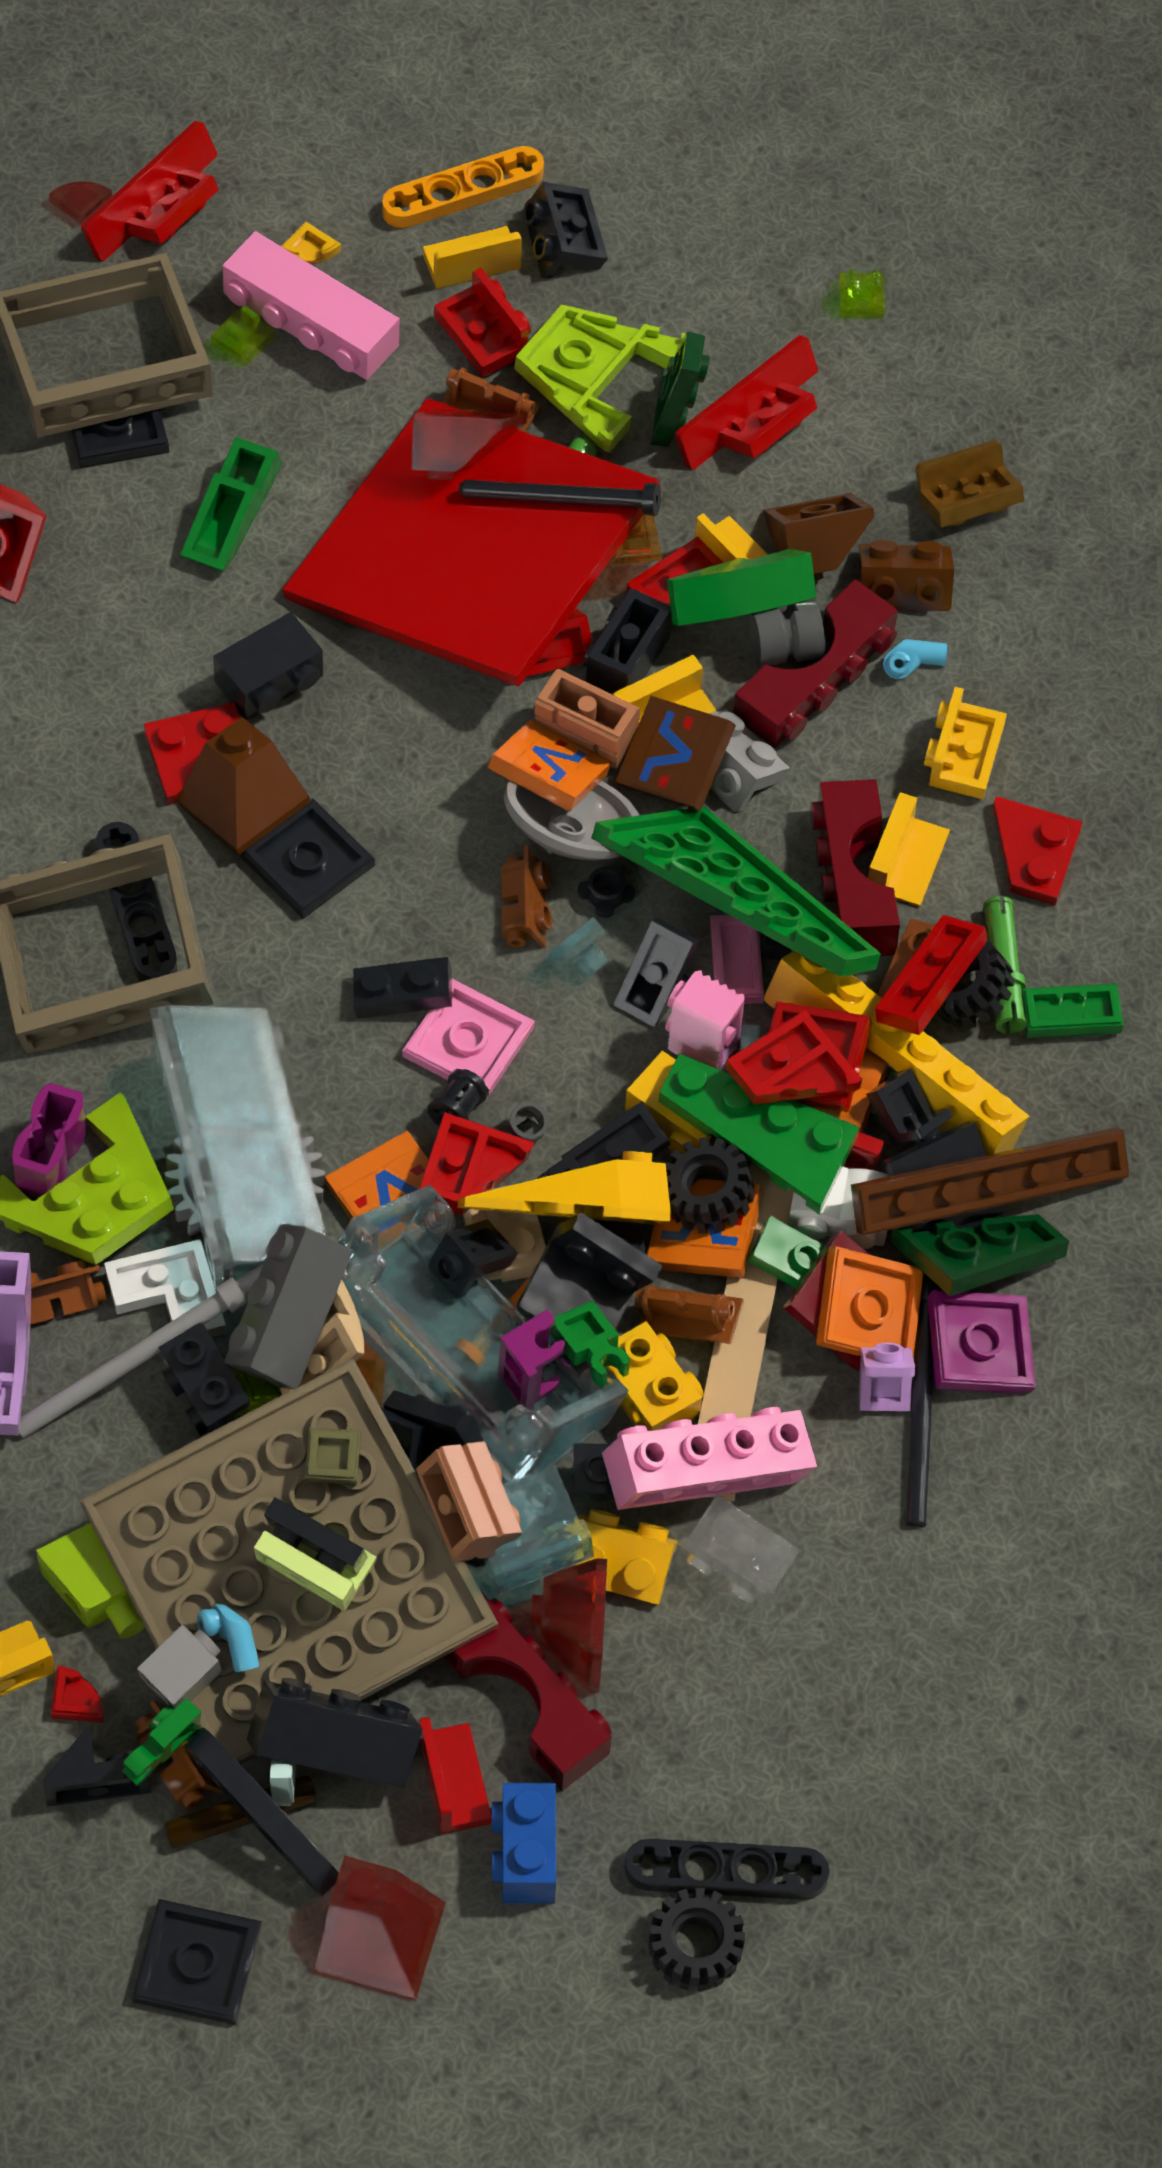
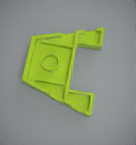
M561 304L517 354L514 369L600 448L610 453L630 429L632 416L597 398L635 354L667 369L668 361L671 356L675 357L677 347L684 338L685 333H682L681 339L659 334L660 327L644 324L640 329L616 324L617 317Z
M121 1092L85 1116L88 1126L110 1148L57 1184L40 1198L31 1201L4 1174L0 1176V1220L4 1222L5 1228L19 1234L27 1231L43 1238L45 1245L96 1266L174 1210L166 1186L127 1100Z

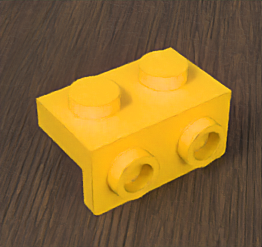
M954 687L951 701L942 700L939 707L935 728L942 729L940 739L931 738L926 752L924 766L932 767L929 786L984 800L1007 713L963 703L964 689Z
M590 1509L589 1516L580 1514L574 1522L560 1578L659 1605L672 1556L678 1544L677 1540L668 1538L669 1530L644 1522L639 1523L638 1529L618 1524L620 1516L598 1509Z

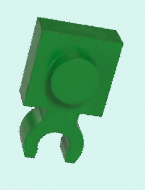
M593 1300L554 1317L555 1324L550 1328V1334L556 1342L560 1340L565 1342L563 1351L574 1366L585 1361L589 1362L590 1376L595 1384L600 1387L606 1385L607 1371L605 1366L617 1368L623 1377L628 1375L630 1361L626 1352L618 1348L619 1334Z
M187 1698L175 1709L171 1705L162 1709L148 1727L152 1731L149 1734V1739L123 1762L125 1768L122 1772L136 1786L140 1785L160 1762L164 1763L200 1728L201 1711Z

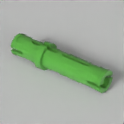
M1000 896L987 899L983 903L987 940L995 946L1012 967L1013 973H1011V976L1014 978V986L1007 987L1012 993L1009 1001L1004 999L999 1001L1004 1008L999 1014L995 1011V1027L997 1031L1005 1033L1006 1022L1009 1021V1034H1014L1024 1030L1027 1025L1022 997V988H1026V980L1019 970L1013 901L1008 897H1004L1003 909H1000Z

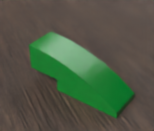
M235 436L220 473L215 472L180 553L181 558L224 573L235 557L279 472L282 461L277 451Z
M793 549L782 550L755 559L738 558L667 579L673 625L677 626L747 615L816 598L811 552Z

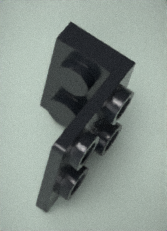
M580 1212L557 1225L516 1307L531 1319L547 1309L555 1317L593 1300L614 1329H616L634 1292L655 1282L663 1265Z

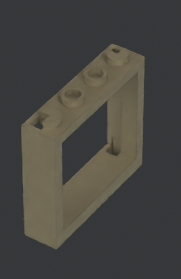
M167 253L0 292V336L37 438L213 396L210 362ZM161 296L183 357L38 391L16 329Z
M171 834L152 839L144 837L137 843L116 849H100L88 857L70 862H54L47 865L45 869L23 875L11 874L9 879L0 881V961L15 1033L26 1053L53 1049L214 1004L181 857ZM167 873L188 969L33 1012L13 915Z

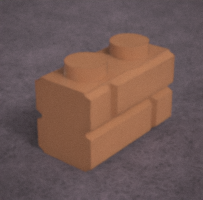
M560 669L555 670L534 703L535 722L611 761V767L615 769L625 759L640 720L639 707Z
M485 1441L466 1443L463 1446L461 1444L442 1446L436 1449L416 1468L453 1562L472 1560L475 1557L479 1559L497 1556L503 1553L522 1535L519 1512L510 1504L501 1482L502 1473L500 1466L491 1458Z

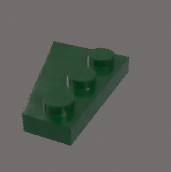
M687 331L677 347L675 357L671 356L667 369L664 368L661 372L650 445L669 447L674 433L686 423L688 408H693L699 382H704L709 366L710 356L703 354L704 335Z
M1039 1214L985 1218L981 1223V1227L956 1228L953 1221L935 1223L934 1231L913 1232L909 1225L892 1229L890 1240L897 1249L949 1296L1066 1257L1069 1240Z

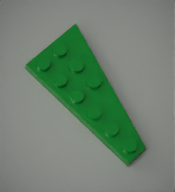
M705 806L702 807L700 812L686 808L595 823L591 839L826 968L830 972L838 976L848 977L856 973L876 970L881 955L880 952Z

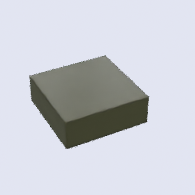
M309 1427L305 1471L306 1482L357 1485L361 1431Z

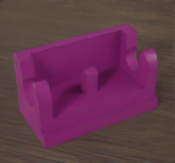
M548 1309L503 1335L500 1341L497 1375L524 1414L534 1409V1403L554 1392L559 1386L561 1379L560 1375L557 1374L551 1376L548 1381L541 1383L543 1366L558 1358L565 1346V1342L560 1340L554 1342L548 1348L550 1328L555 1324V1319Z

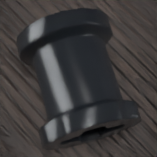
M454 1069L448 1077L449 1085L440 1097L434 1098L429 1103L427 1108L428 1114L439 1127L444 1112L448 1113L450 1111L455 1116L469 1120L468 1116L476 1104H482L487 1099L489 1089L485 1085L484 1080L476 1073L468 1069ZM465 1085L469 1086L468 1090H465L463 1087Z

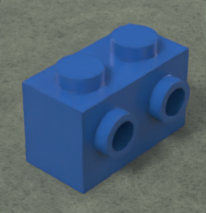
M503 1783L502 1801H492V1833H502V1851H492V1883H502V1903H555V1783Z

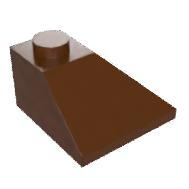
M852 493L763 509L776 552L786 549L811 552L814 581L823 579V572L837 570L875 516L874 508Z
M241 717L205 743L177 802L193 819L233 852L240 855L308 805L310 798L272 740Z

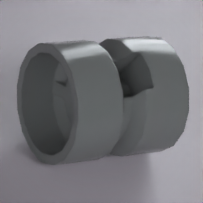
M815 600L787 605L786 610L783 612L779 608L748 614L749 638L756 666L759 669L764 665L772 667L782 666L786 663L788 657H793L797 663L821 660L824 657V628L820 610Z

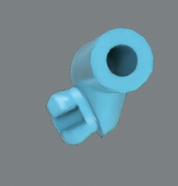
M905 639L885 656L883 668L891 678L903 679L922 664L945 666L947 643Z
M213 1604L211 1609H204L198 1613L196 1618L198 1630H202L210 1637L217 1634L228 1642L234 1672L246 1671L260 1666L252 1629L247 1620L223 1604Z

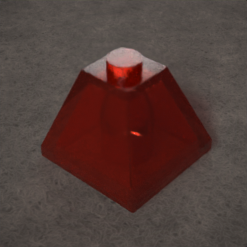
M436 409L416 413L413 419L412 470H426L427 479L453 480L454 472L470 469L526 425L527 414Z
M596 1558L544 1576L542 1595L532 1594L531 1625L541 1626L540 1643L589 1693H599L603 1657L607 1559Z
M344 1856L329 1903L314 1973L416 2001L446 1902L395 1869Z

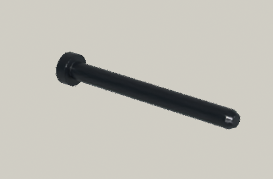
M464 480L459 484V494L464 498L642 508L645 516H657L661 503L660 485L657 483H646L643 490L484 480Z

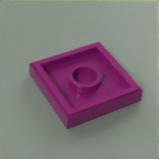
M932 1290L927 1297L936 1389L1028 1393L1036 1388L1026 1296L970 1292L949 1296L944 1291Z

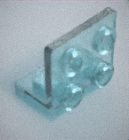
M554 1465L503 1484L510 1504L519 1512L522 1535L517 1540L499 1547L495 1551L494 1556L483 1558L498 1595L594 1557L592 1537L584 1519L579 1521L557 1468Z

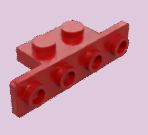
M194 121L81 225L82 233L97 260L105 261L131 236L162 244L173 237L177 229L193 214L203 209L206 202L219 191L212 175L200 173L217 157V151L203 122Z
M798 335L676 431L675 438L686 467L695 470L723 447L751 458H756L818 409L814 395L799 388L818 372V366L808 337Z

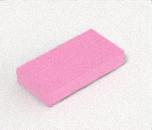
M710 915L713 979L718 980L719 985L726 984L728 990L735 989L736 995L743 994L744 1004L763 1003L764 991L759 931L730 915Z

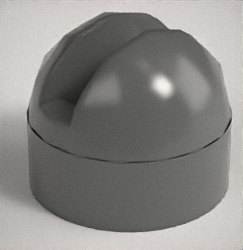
M534 1102L518 1104L508 1119V1128L511 1135L532 1142L540 1140L549 1125L547 1112L542 1106ZM534 1117L538 1122L537 1125L524 1133L518 1129L519 1126Z

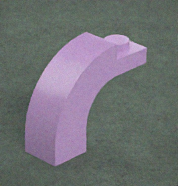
M0 1251V1435L19 1436L23 1401L25 1402L31 1326V1269L29 1253Z

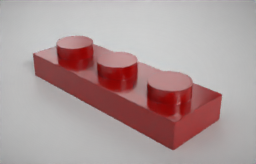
M942 915L875 1007L876 1022L920 1035L986 944V927Z

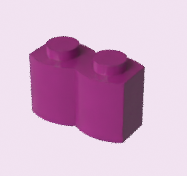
M50 1082L37 1094L31 1108V1124L18 1136L12 1153L15 1185L25 1195L38 1199L67 1178V1161L79 1151L86 1134L82 1092Z

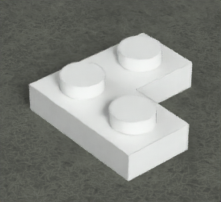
M201 1239L104 1263L105 1275L116 1314L165 1303L170 1321H173L216 1294ZM223 1314L204 1324L211 1337L226 1334Z

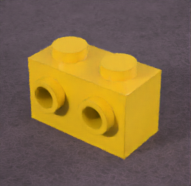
M647 1321L619 1336L618 1348L624 1350L629 1357V1373L623 1377L617 1368L605 1366L607 1371L606 1386L635 1426H646L647 1431L661 1430L663 1426L674 1421L689 1419L692 1422L698 1419L702 1398L704 1397L702 1387L690 1371L684 1373L675 1361L676 1354L667 1337L662 1333L656 1335Z

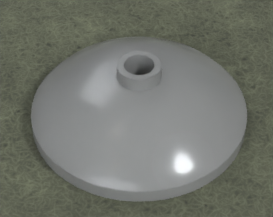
M510 780L504 793L506 809L516 826L544 849L570 859L605 861L622 856L591 839L595 823L598 821L639 816L635 807L626 797L602 781L571 811L559 807Z

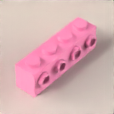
M256 231L222 265L223 293L238 306H246L262 316L272 327L282 328L298 338L308 349L318 350L328 356L344 371L354 372L368 380L399 347L400 318Z
M779 1407L765 1408L753 1413L751 1417L737 1419L735 1413H726L709 1419L707 1423L692 1425L689 1419L671 1422L663 1426L661 1430L647 1431L646 1426L630 1427L620 1431L617 1434L618 1439L602 1452L618 1510L789 1485L799 1482L817 1467L801 1410L781 1413Z

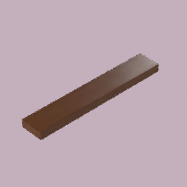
M1115 1127L851 1184L856 1232L861 1235H867L1128 1178L1129 1169L1124 1129Z

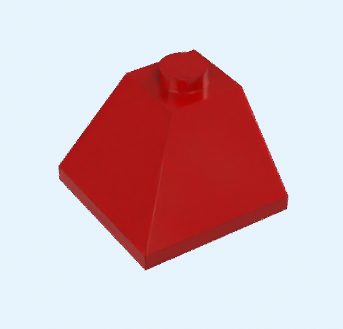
M0 484V596L17 603L22 596L47 515L26 495Z

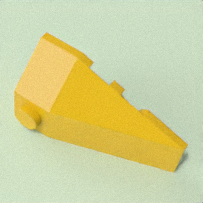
M623 1151L622 1160L616 1159L458 1198V1208L569 1218L581 1212L593 1220L642 1224L670 1222L671 1212L666 1163L652 1162V1153Z

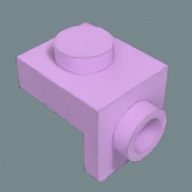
M890 1342L876 1344L874 1348L861 1347L860 1411H910L912 1377L915 1376V1363L911 1348H903L899 1344Z

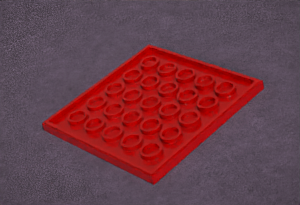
M427 398L282 590L285 598L296 604L519 687L644 514L642 508L464 498L459 494L460 482L464 480H484L643 490L646 483H657L660 485V482L657 478Z

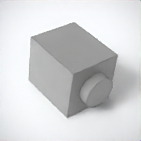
M182 1624L137 1670L141 1679L167 1705H171L175 1709L185 1698L191 1702L222 1672L219 1660L216 1658L221 1651L202 1630L199 1629L193 1635Z

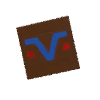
M650 696L615 782L625 788L700 812L736 725L728 719Z

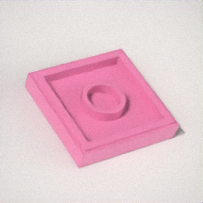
M452 979V1007L430 1009L402 1050V1057L448 1080L449 1075L454 1069H468L484 1080L490 1095L534 1029L535 1021ZM465 1085L463 1088L468 1090L469 1086Z

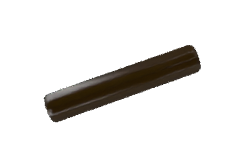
M302 1776L295 1779L294 1802H291V1806H279L284 1812L314 1803L317 1800L311 1778L309 1776ZM271 1787L263 1789L272 1798ZM230 1800L167 1821L164 1824V1830L171 1848H179L251 1824V1822Z

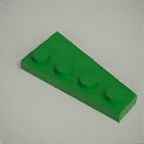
M680 1053L659 1092L658 1102L708 1137L714 1135L719 1139H723L728 1146L731 1143L735 1145L739 1153H743L746 1162L749 1160L770 1175L769 1180L783 1190L787 1191L789 1188L805 1199V1205L819 1215L858 1137V1126L795 1100L754 1105L729 1073Z

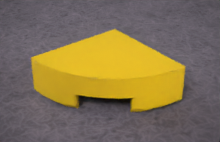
M305 222L281 246L309 264L328 260L341 251V243L308 222Z

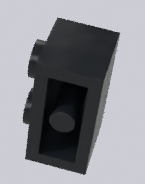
M630 588L620 606L614 607L610 612L604 631L597 641L594 640L585 653L582 665L587 668L586 682L613 695L614 692L645 678L670 638L672 616L670 605Z
M292 612L287 613L213 656L214 682L231 703L235 702L238 712L245 720L258 713L271 711L282 699L298 690L304 691L311 688L323 676V650Z

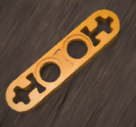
M515 147L388 189L383 196V218L393 227H412L532 188L539 184L543 178V156L532 147ZM523 163L526 167H531V171L525 172L522 167L517 168V164ZM508 174V179L505 180L504 175ZM484 175L493 178L495 183L490 187L481 188L474 185L472 180L477 176ZM443 188L452 191L455 196L448 201H439L434 199L431 194L433 191ZM418 195H423L425 206L422 205V199L418 200ZM402 202L405 207H409V210L402 211L400 207H395V203Z

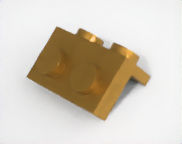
M996 439L918 463L915 467L919 501L925 511L941 528L963 524L967 519L986 513H998L1004 511L1009 506L1024 502L1023 485L1004 466L1002 444Z

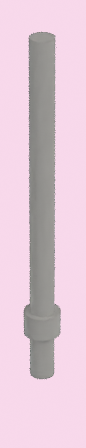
M263 1264L238 1280L232 1277L216 1287L218 1291L216 1294L21 1416L20 1435L26 1438L160 1353L159 1346L198 1323L206 1324L228 1309L233 1313L247 1304L250 1287L258 1279Z

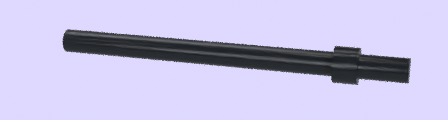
M925 1273L923 1274L915 1340V1376L913 1377L906 1525L925 1527L927 1518L934 1375L927 1297L932 1290L943 1291Z

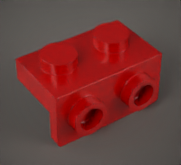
M482 268L472 272L471 287L434 305V317L482 378L515 362L517 354L528 343V335L531 333V328L526 316L522 311L514 310L506 300L501 284L496 279L491 280Z

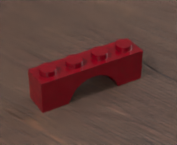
M856 579L853 580L825 607L823 628L831 647L829 652L817 663L801 669H780L764 665L735 693L733 713L743 720L748 729L774 748L785 738H788L790 741L796 739L804 730L808 721L807 717L816 709L821 712L826 710L834 701L838 692L837 688L846 680L850 683L856 681L864 672L868 658L876 651L879 654H883L891 647L897 636L895 626L898 610Z
M877 780L820 782L819 800L811 802L810 818L812 830H820L821 838H816V860L818 866L826 867L827 873L821 876L823 903L831 902V912L880 952V956H894L898 947L900 929L894 888L868 879L853 863L859 855L879 845L882 811Z
M481 1591L499 1627L447 1654L444 1658L462 1679L484 1674L499 1675L518 1683L530 1694L536 1704L539 1719L530 1735L529 1754L560 1790L563 1791L610 1755L612 1730L606 1719L597 1710L592 1709L588 1711L578 1700V1691L572 1681L563 1672L555 1674L545 1663V1655L539 1644L530 1635L522 1637L512 1626V1618L506 1607L496 1598L489 1600Z

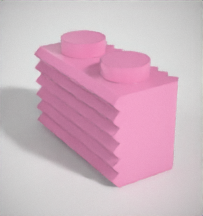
M701 970L695 971L687 983L682 980L679 981L667 1002V1006L672 1008V1013L665 1025V1030L670 1032L667 1049L677 1055L680 1053L722 1070L726 1060L732 1056L739 1046L745 1001L744 995H736L735 989L728 990L727 985H719L718 980L711 981L710 975L703 976Z

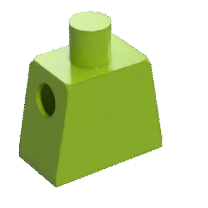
M90 1523L36 1550L38 1567L41 1574L88 1629L110 1619L120 1638L126 1639L138 1634L145 1628Z

